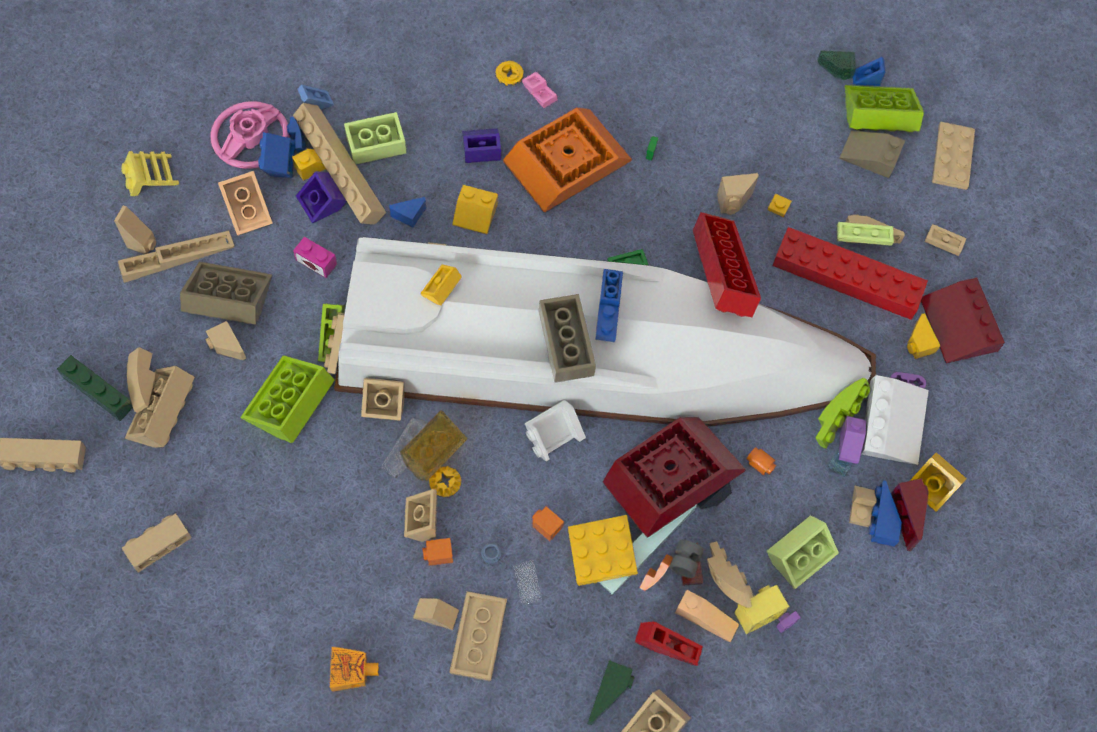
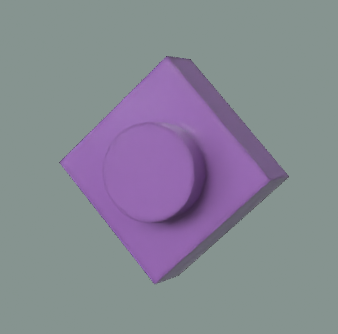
M796 611L791 615L787 612L778 619L780 622L776 627L782 633L797 623L801 617Z

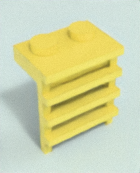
M133 151L128 152L125 162L122 163V173L125 174L126 188L129 189L131 196L139 195L142 186H175L179 184L178 180L172 179L167 159L172 157L171 154H165V152L155 154L153 151H150V154H144L143 151H140L139 154H133ZM146 159H150L155 180H151ZM156 159L161 160L166 180L161 178Z

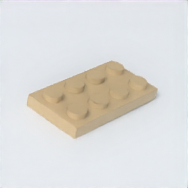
M940 122L932 183L968 189L975 134L974 128Z

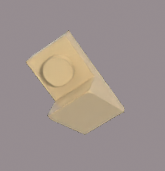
M854 486L849 523L865 527L870 526L872 508L876 503L874 490Z

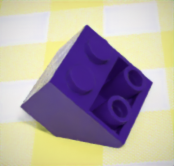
M497 128L462 131L465 163L501 160V143Z

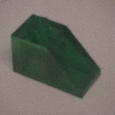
M820 51L817 63L835 78L843 80L853 78L856 70L855 52Z

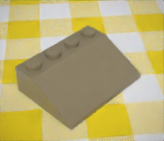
M199 262L180 292L181 311L256 325L263 309L272 274Z

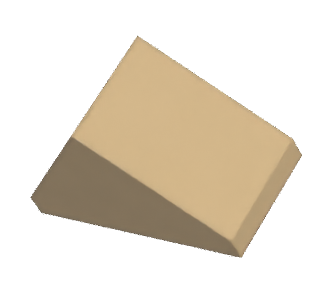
M420 598L413 618L453 630L459 610L440 599Z

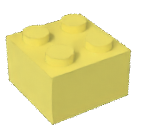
M769 585L761 588L757 595L750 598L752 607L746 608L740 604L737 605L738 608L734 613L746 634L780 618L789 608L777 585L771 588Z

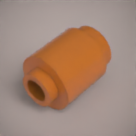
M756 447L746 458L749 464L762 475L766 473L770 475L776 467L774 464L776 460L762 449L759 450Z

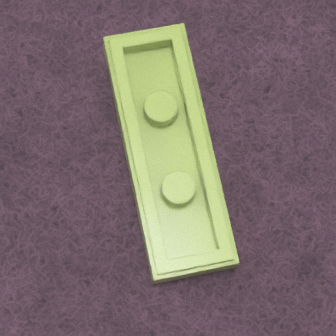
M838 222L837 241L892 246L894 243L893 226Z

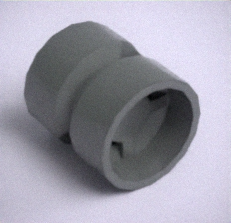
M680 540L675 551L677 555L672 559L669 567L670 570L678 575L693 578L698 568L696 562H700L704 549L694 542Z

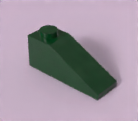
M609 660L587 724L592 725L625 693L627 687L631 689L635 676L631 675L632 668Z

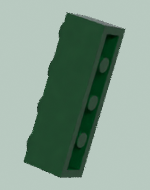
M72 355L57 368L60 375L117 420L121 421L133 408L132 403L125 395Z

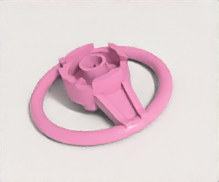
M256 101L238 103L224 110L215 120L211 129V144L217 156L225 163L243 169L259 168L258 160L245 162L235 158L245 147L253 149L256 145L260 144L263 133H268L267 126L277 119L282 126L283 137L290 138L287 132L288 122L284 115L271 104ZM249 108L259 109V110L251 109L252 111H243V109H249ZM233 114L230 119L231 132L221 149L218 142L219 128L224 120Z

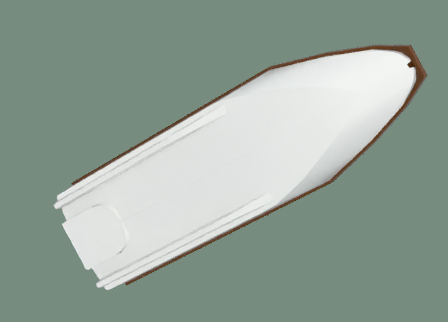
M363 237L357 241L355 261H353L334 390L363 394L364 378L404 382V398L538 412H545L565 400L573 406L578 416L668 425L679 417H699L709 427L779 418L826 408L841 391L859 379H867L870 385L871 379L876 375V354L836 332L762 304H758L752 318L747 316L740 317L731 312H721L715 309L708 282L664 268ZM442 264L456 267L462 278L441 306L421 296L420 293ZM604 269L623 271L615 342L595 340ZM579 294L596 364L595 374L592 377L554 383L538 311L539 300Z

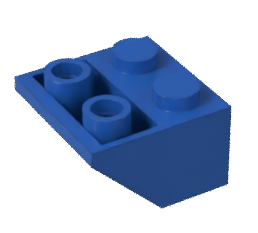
M263 133V138L260 139L261 156L258 159L260 169L271 177L292 178L294 165L292 157L295 153V142L288 137Z

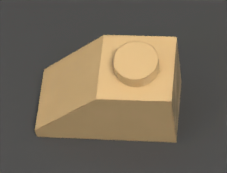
M227 321L206 331L208 338L205 340L209 348H214L217 354L240 360L246 359L244 351Z

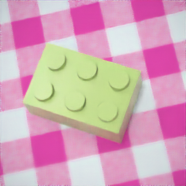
M397 112L344 123L347 142L355 164L406 154L405 139Z

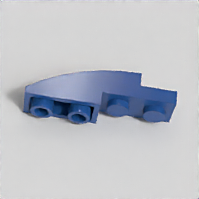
M603 270L595 340L616 341L623 271Z

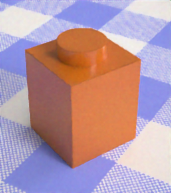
M547 506L543 510H537L532 517V526L549 541L564 526V521Z
M450 538L426 541L427 548H423L424 560H428L429 566L453 563Z

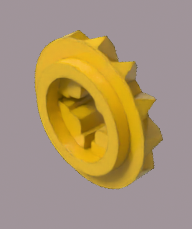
M505 61L496 68V78H498L500 83H505L506 86L508 84L514 86L515 83H520L523 78V69L516 62ZM511 69L512 75L508 77L506 73Z
M448 465L446 467L439 466L438 469L432 472L429 478L431 490H437L438 496H452L461 486L460 474L455 468L453 469ZM442 474L446 479L450 478L448 488L445 483H440L442 481Z

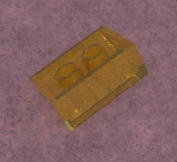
M440 410L400 451V454L407 468L418 480L428 481L467 440V437L443 410Z

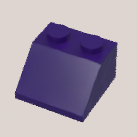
M315 171L296 195L312 223L338 212L347 202L328 172Z

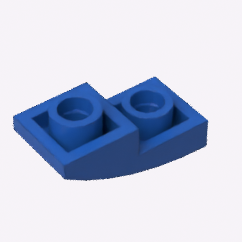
M290 117L287 132L295 142V150L299 154L306 150V142L294 117Z

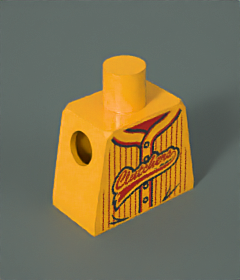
M332 647L331 691L366 686V676H379V663H367V654L365 652Z

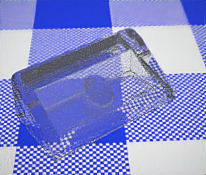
M534 560L515 565L514 572L521 606L542 602Z

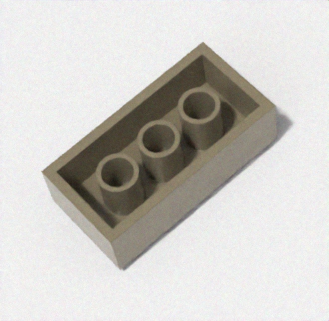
M579 294L539 300L538 311L554 383L594 376L596 364Z

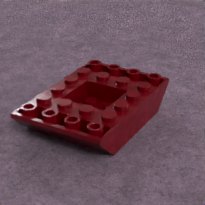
M679 417L615 460L604 478L603 484L646 538H648L741 475L746 469L699 417ZM669 464L676 465L673 470L665 469Z

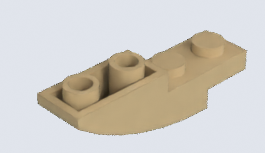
M717 541L709 543L712 557L708 558L707 561L710 574L717 586L733 601L746 608L752 607L750 598H753V593L750 585H745L747 580L744 572H740L737 565L731 566L730 561L726 562V552L724 548L720 549Z

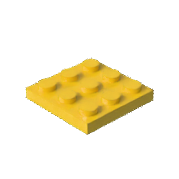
M627 515L568 527L578 586L638 574Z

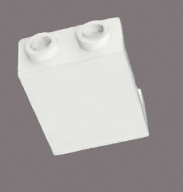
M565 400L525 423L528 430L526 435L534 444V453L538 458L542 457L545 461L550 459L548 453L571 439L575 438L580 442L586 438L573 406Z

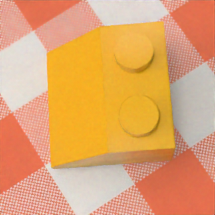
M463 185L457 200L452 225L488 234L498 205V194Z
M936 452L910 481L923 480L929 492L927 504L937 512L967 478Z

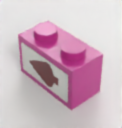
M303 237L293 250L296 261L325 278L328 277L337 265L334 253L306 237Z

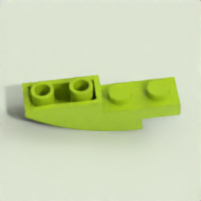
M861 378L846 387L824 409L818 418L822 427L816 436L820 446L827 449L828 445L834 441L838 428L844 424L845 417H854L860 411L862 401L870 393V385L867 379Z

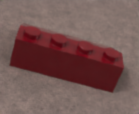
M978 278L959 281L922 296L921 303L940 344L939 348L946 363L998 352L1004 345V339Z

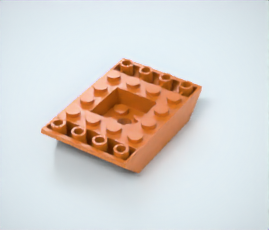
M575 108L519 140L503 159L506 166L544 213L632 161L630 156L590 109ZM571 149L573 153L566 154L564 150Z

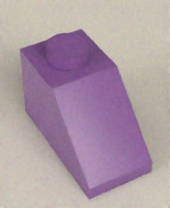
M850 416L846 417L840 431L839 460L855 464L859 463L866 435V420Z

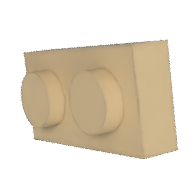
M932 224L924 242L959 256L967 238Z

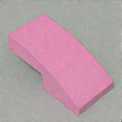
M537 72L522 79L527 90L543 108L558 100L557 95L547 86L546 80Z

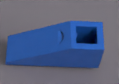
M883 480L875 488L877 501L876 505L872 508L871 516H874V522L870 524L868 534L871 535L872 542L895 547L900 539L902 522L888 484Z

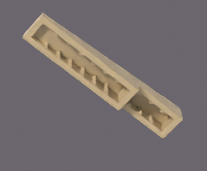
M226 231L155 248L156 252L118 260V265L123 282L125 283L234 248V243L230 232Z

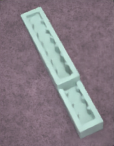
M697 505L650 537L646 538L642 533L633 542L637 570L694 512ZM631 576L601 581L599 583L613 595Z

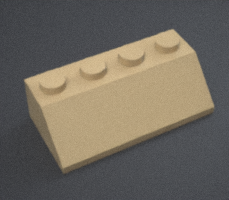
M177 366L155 370L156 374L149 406L139 413L136 412L125 439L154 448L164 447L170 439L169 434L177 423V416L185 405V398L193 387L192 382L195 378Z

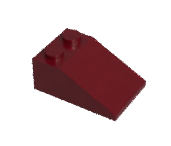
M922 479L899 483L891 492L902 522L901 533L907 551H911L923 537L929 492Z

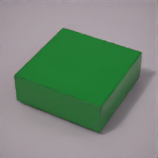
M652 136L646 153L647 160H653L658 137Z

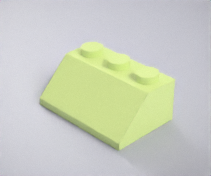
M811 515L767 550L772 564L794 589L839 554L827 524Z

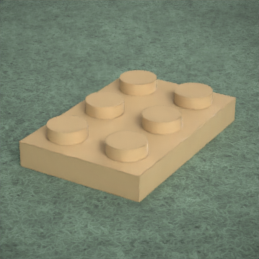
M338 312L337 316H333L331 329L335 330L334 335H330L328 341V348H331L330 354H326L324 367H327V373L335 374L345 313Z

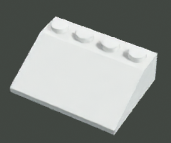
M875 375L870 381V393L865 414L866 435L861 454L918 465L929 390L894 378Z

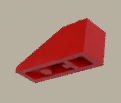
M655 621L640 623L635 643L651 651L695 666L698 665L703 646Z

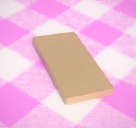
M466 592L450 674L491 681L507 599Z

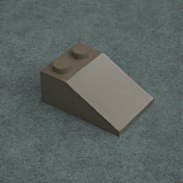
M851 131L839 159L889 178L905 140L890 134Z

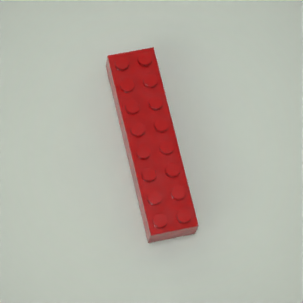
M700 212L693 228V234L715 309L721 312L735 313L740 317L747 316L752 318L761 300V296L735 221Z
M790 227L786 230L772 265L912 320L918 310L928 280Z

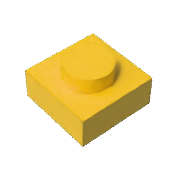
M775 193L767 210L784 217L792 201Z

